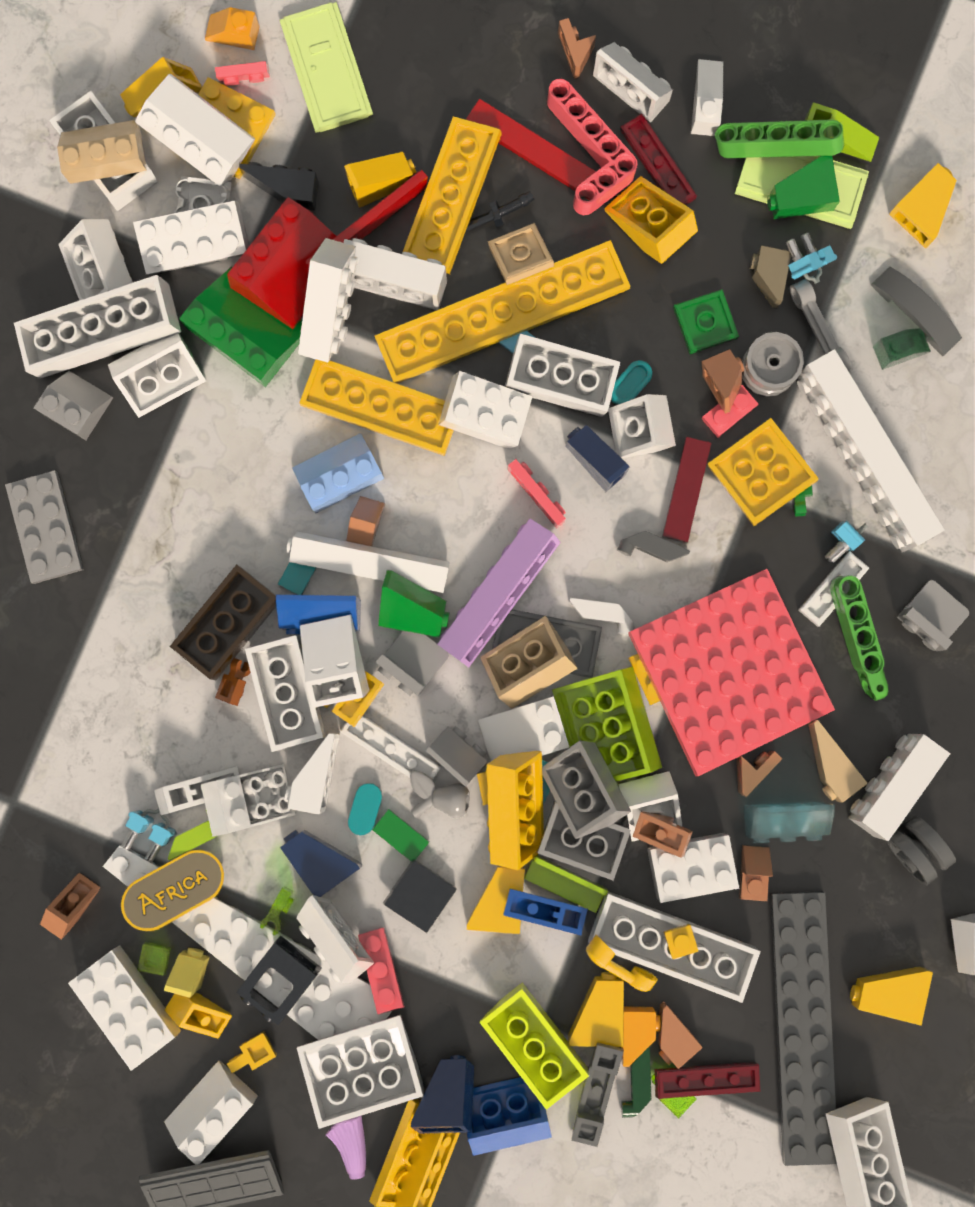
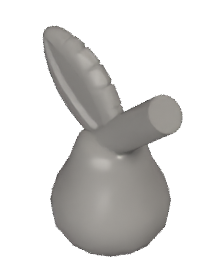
M417 770L411 772V786L415 793L424 799L411 809L414 817L418 818L432 806L453 818L463 817L467 813L470 792L463 784H452L436 789L434 782L425 773Z

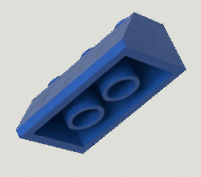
M276 595L279 629L286 630V635H301L300 625L350 614L355 631H360L361 600L357 596Z
M522 1077L473 1088L471 1132H467L473 1156L552 1138L547 1111Z

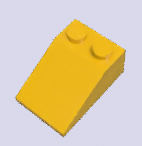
M642 176L604 208L605 212L646 254L661 264L698 232L694 211Z

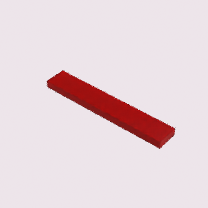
M481 99L478 100L466 118L468 121L500 129L502 134L499 144L576 191L579 184L596 172Z
M422 170L417 172L333 240L344 243V239L352 241V239L356 238L362 240L425 190L428 176ZM314 255L306 260L307 275L309 274L310 260Z

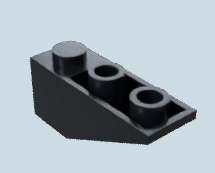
M257 162L239 163V168L244 178L280 202L284 203L289 197L307 210L315 211L319 182L316 172L305 167L295 170L288 169L283 165L267 167Z

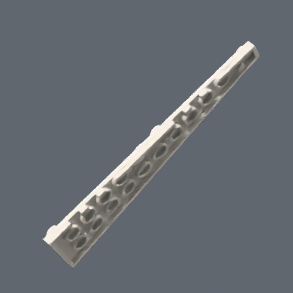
M122 845L118 846L103 865L106 870L126 886L161 867L157 866L154 862H149L144 856L135 851L122 847ZM217 897L172 922L244 981L280 935L322 967L316 978L287 1014L318 1040L385 1020L392 1012L377 1014L370 983L359 977L351 983L337 982L329 972L331 967L327 961L320 959L311 949L294 942L286 935L241 910L229 906ZM269 968L253 988L279 1008L293 990V984L275 969Z

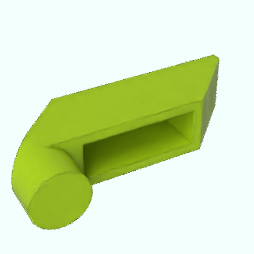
M209 820L176 836L168 860L170 861L216 838L217 836L212 837Z

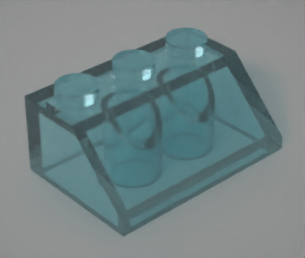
M821 801L744 805L746 837L753 839L754 843H769L770 838L780 837V842H794L796 837L806 836L807 841L822 840V835L831 834L835 804Z

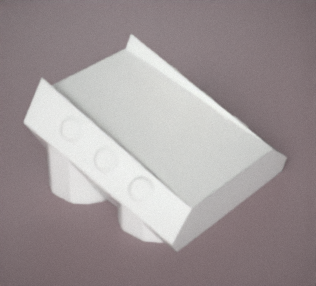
M181 176V181L176 184L178 205L174 213L229 202L232 182L219 186L211 179Z

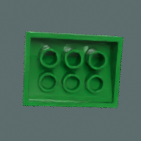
M230 267L193 300L179 320L188 330L266 388L300 344L303 320L301 319L295 328L292 329L230 288L227 276L228 272L232 269Z

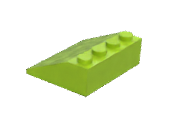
M633 666L552 689L569 748L579 741L594 742L615 781L648 774L662 768Z

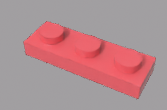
M517 459L508 465V471L557 529L565 522L566 518L563 516L566 513L557 501L552 503L547 497L549 491L540 481L536 483L532 479L531 475L533 473L525 462L520 464Z
M380 928L358 935L359 942L374 961V964L367 969V974L377 1014L380 1015L405 1007L385 929Z

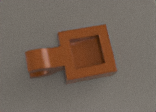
M233 658L229 674H224L215 696L216 699L238 706L246 681L242 679L251 673L248 662L244 661L243 667L240 669L242 660Z

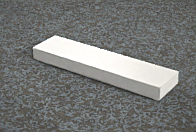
M364 715L355 727L346 722L340 730L341 733L409 778L411 772L417 770L425 773L433 781L441 768L440 765Z

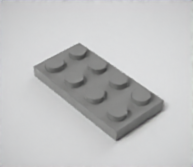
M54 470L5 484L30 582L36 584L84 570L58 472Z

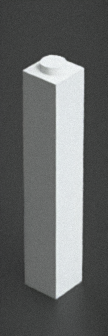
M297 532L293 538H289L286 553L290 554L289 562L382 581L385 579L387 570H391L426 590L441 593L445 589L450 564L447 561L303 532Z

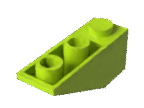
M813 102L805 121H839L843 125L844 148L841 152L871 162L879 137L840 111Z

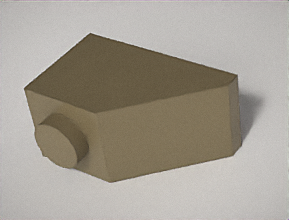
M761 246L757 254L753 253L750 269H754L752 279L773 308H778L783 301L791 253L787 250Z

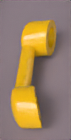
M597 935L593 937L586 947L587 955L597 966L606 969L637 990L648 992L658 981L656 976L641 967L635 966L631 971H628L613 962L612 958L615 956V953Z

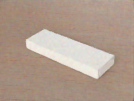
M847 552L798 611L819 627L835 609L830 591L832 580L838 576H854L860 580L869 567L852 552ZM844 581L842 591L847 594L850 586L847 581Z

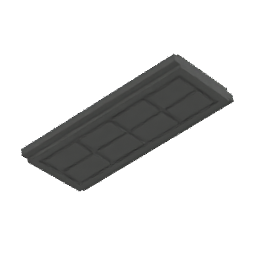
M269 1150L139 1176L140 1187L150 1207H226L284 1195L282 1182Z

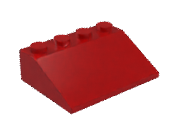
M288 197L228 272L230 288L294 329L304 313L308 282L306 260L316 253L325 238L333 240L336 235L309 210Z

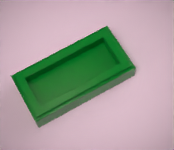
M390 809L387 810L372 829L410 861L416 860L430 842Z

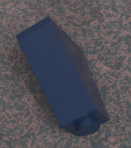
M587 425L582 429L579 427L575 428L567 436L569 440L566 443V448L605 492L619 482L628 472L630 466Z
M297 830L293 831L283 838L285 844L280 847L311 893L318 897L326 894L362 867L358 860L306 830L298 833Z
M453 1055L450 1056V1059L440 1060L411 1121V1128L418 1133L471 1132L474 1065L465 1056Z

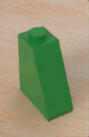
M832 155L820 156L774 185L770 195L767 197L768 209L772 211L773 219L835 210L840 199Z
M387 570L382 585L378 626L440 637L442 627L447 628L450 612H445L447 601L394 571Z

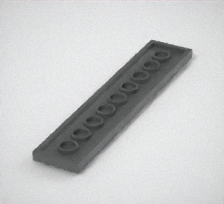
M825 892L770 893L783 1164L785 1166L837 1164L826 1113L836 1110Z

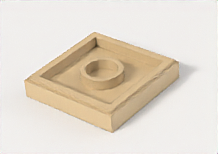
M535 223L488 241L489 249L507 285L554 267V261Z

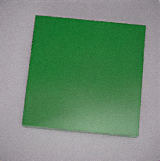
M722 289L673 306L689 354L738 339L739 337Z

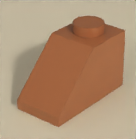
M730 349L702 361L703 378L725 414L730 412L742 384V372L744 371L741 359L739 357L735 358Z
M78 873L46 908L40 925L62 940L78 922L100 890V887Z
M663 1001L659 1009L661 1028L660 1032H658V1044L662 1049L659 1054L668 1065L674 1063L679 1069L703 1047Z

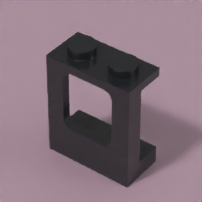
M280 935L236 993L240 995L244 1003L257 1008L267 1021L279 1025L316 978L322 967ZM269 968L275 969L293 984V990L279 1008L253 988Z

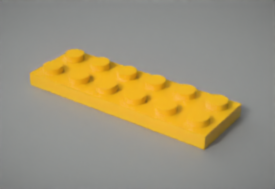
M453 116L403 252L412 253L418 259L425 261L427 259L438 260L442 265L446 266V273L450 274L502 134L500 129Z
M315 359L299 402L300 406L443 456L447 452L454 432L452 429L438 425L445 400L330 360L329 362Z

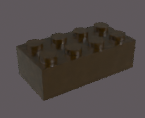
M236 564L169 647L207 678L217 680L233 658L237 656L276 608V595Z

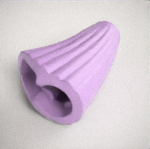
M362 1116L333 1124L326 1133V1136L338 1148L349 1178L359 1179L364 1177L366 1170V1147Z

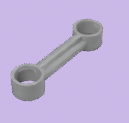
M804 279L791 285L790 294L792 300L799 309H802L824 355L835 349L849 371L851 369L849 357L844 349L837 345L816 304V295L810 282Z

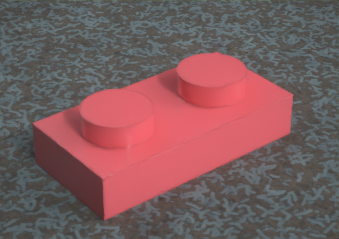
M266 61L215 67L216 78L220 83H224L225 86L238 85L241 80L259 83L263 82L264 78L270 77L269 66Z
M741 385L730 412L725 414L718 404L701 419L718 438L756 408L758 403L746 388Z

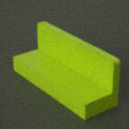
M538 855L532 859L524 876L525 880L594 913L597 912L603 896H607L608 893L607 888Z

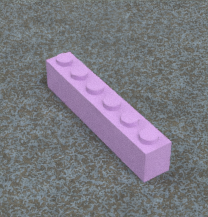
M532 519L519 528L513 542L503 550L502 557L496 565L488 570L482 584L474 589L469 602L458 611L455 621L442 633L437 645L469 668L561 543L555 534Z

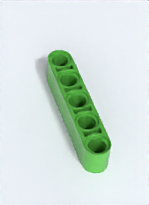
M837 120L726 123L719 126L715 132L718 152L724 158L830 156L840 153L844 148L843 125Z

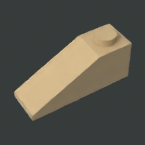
M819 720L811 721L808 725L819 778L825 786L822 790L831 801L835 799L837 802L843 803L864 787L867 782Z

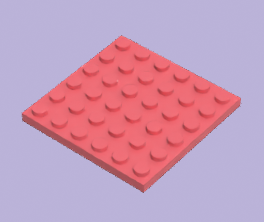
M768 569L628 632L695 777L835 710Z

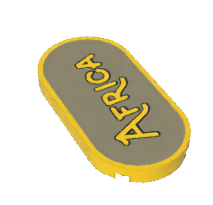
M193 850L135 880L127 887L122 896L121 910L125 920L138 930L155 931L209 902L218 895L223 885L224 870L220 861L207 851Z

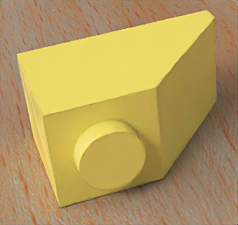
M188 948V950H183L176 959L164 991L189 998L193 996L202 986L210 957L203 955L204 951L200 949Z

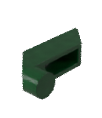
M650 1047L630 1065L631 1101H621L622 1118L637 1116L652 1100Z

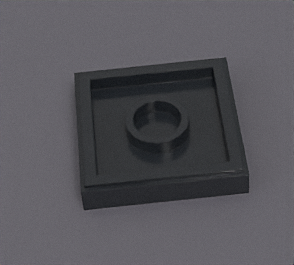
M413 859L383 901V904L427 933L457 888Z

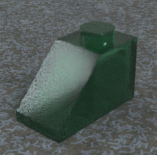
M920 328L903 330L881 338L873 346L882 370L931 352L925 335Z

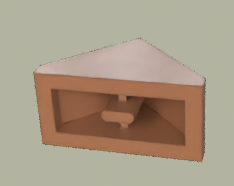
M360 496L350 516L346 541L373 546L385 503Z

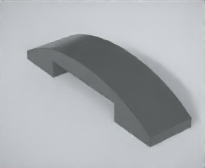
M889 267L871 284L888 303L892 300L927 335L925 340L942 356L962 339L952 321L932 298L899 271Z
M597 1042L588 1067L589 1077L584 1081L571 1141L598 1147L604 1125V1115L615 1075L617 1076L624 1049Z

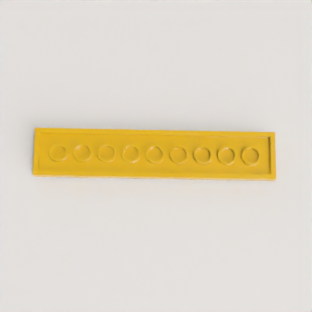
M610 240L555 262L554 267L509 285L503 283L377 334L375 339L393 383L398 384L507 338L630 289V284Z

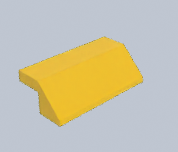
M413 1099L407 1103L369 1200L375 1207L432 1206L460 1133L420 1134L411 1128V1121L421 1102L419 1099Z

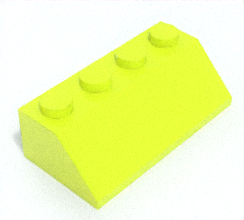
M523 982L505 995L480 1020V1024L546 1110L589 1077L587 1065L573 1047L569 1046L567 1039Z

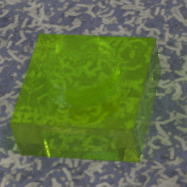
M145 942L142 946L137 970L164 976L167 970L171 947Z

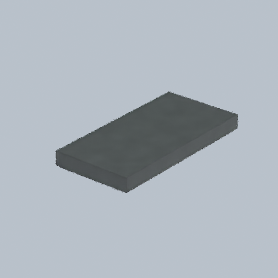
M512 609L496 630L492 649L537 622L544 615ZM546 616L567 646L577 666V669L569 674L593 678L602 627Z

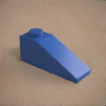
M509 889L503 915L582 935L588 909Z

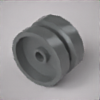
M914 816L905 824L907 835L896 831L890 840L887 841L888 846L902 865L919 882L926 886L938 877L935 867L947 870L956 863V858L945 841L928 823L918 816Z

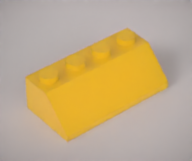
M542 751L500 755L487 764L485 775L488 785L486 801L489 812L487 826L490 839L488 844L490 864L519 870L538 855L537 852L544 832Z

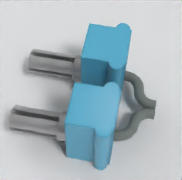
M805 233L800 237L807 251L805 257L800 253L795 239H790L786 242L794 261L788 266L793 279L804 275L807 280H812L816 284L820 282L821 267L836 260L837 255L834 254L830 245L817 251L809 233ZM818 269V273L815 277L808 276L807 273H810Z
M848 521L839 523L831 531L839 542L825 555V558L829 562H835L846 551H854L865 541L860 534L868 525L865 523L855 530Z
M159 807L157 810L147 809L144 812L138 810L129 813L130 818L125 826L130 828V831L122 847H126L128 850L131 849L138 834L145 832L149 824L154 822L153 817L147 814L160 813ZM160 814L166 824L158 823L152 826L153 831L148 839L152 840L153 844L145 856V859L149 860V862H153L160 848L167 845L172 836L177 834L175 829L169 827L170 821L165 815Z

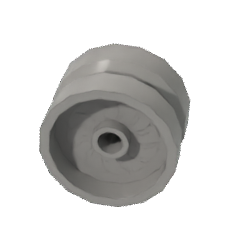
M780 332L765 333L753 342L743 356L744 371L742 372V379L747 387L756 394L763 396L779 395L786 391L801 374L804 365L803 351L797 341L787 334Z

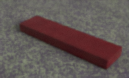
M642 113L620 127V131L658 188L684 205L696 199V193Z
M689 437L685 438L662 534L664 538L688 543L710 452V442Z
M756 1062L680 1067L679 1069H654L655 1097L658 1099L760 1091L759 1064Z

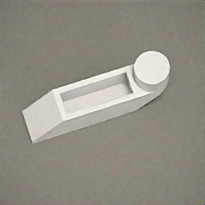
M569 598L570 604L582 619L618 623V634L629 635L628 632L634 630V623L619 604Z

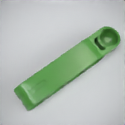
M838 576L832 580L830 591L852 665L858 673L863 691L875 701L883 699L888 695L889 691L883 670L884 658L862 584L854 576ZM844 581H847L850 586L847 594L842 591ZM852 606L857 609V615L854 619L849 614ZM860 631L864 634V641L861 644L857 641V635ZM868 656H870L872 664L867 669L864 665V661Z

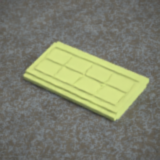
M337 2L308 9L279 20L315 132L330 130L373 115Z
M820 156L745 158L735 194L767 204V197L770 195L774 185ZM833 160L840 202L834 211L807 214L806 216L851 229L856 218L869 171Z

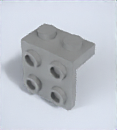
M930 580L914 596L897 618L903 622L902 625L913 634L916 633L922 639L923 644L929 649L942 651L947 650L953 643L949 638L969 616V610L936 581Z
M402 631L384 655L381 654L376 663L380 665L378 671L389 680L394 676L401 682L398 687L411 696L413 692L416 695L422 692L448 659L449 655L448 652L427 635Z

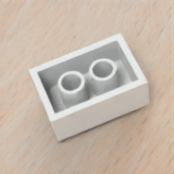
M459 371L452 376L438 425L507 449H512L519 444L532 396Z
M726 833L690 839L685 855L682 858L655 846L647 847L656 898L660 903L739 889L730 838Z

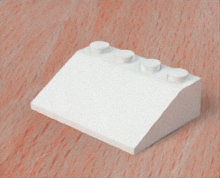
M401 1015L297 1047L318 1129L424 1095L425 1088L418 1063Z

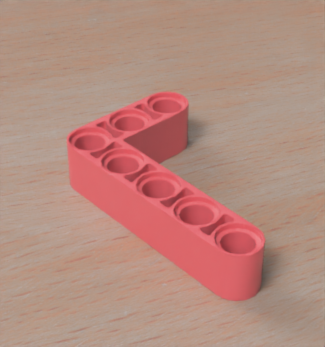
M556 79L549 86L547 106L601 167V169L579 184L575 191L574 210L580 215H589L633 181L638 165L637 159L568 81ZM571 113H578L579 116H574ZM587 131H594L596 134H589ZM604 149H609L612 153H607ZM624 167L627 168L629 171L625 172L622 171L620 168ZM607 182L610 186H603L600 183ZM581 197H588L591 200L583 201Z

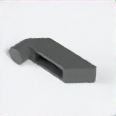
M647 531L621 540L617 548L618 552L627 556H631L634 548L667 563L687 556L690 553V550Z

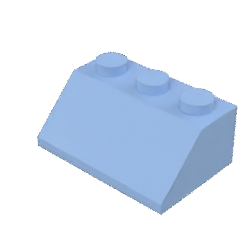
M361 433L292 467L299 485L315 513L384 479Z

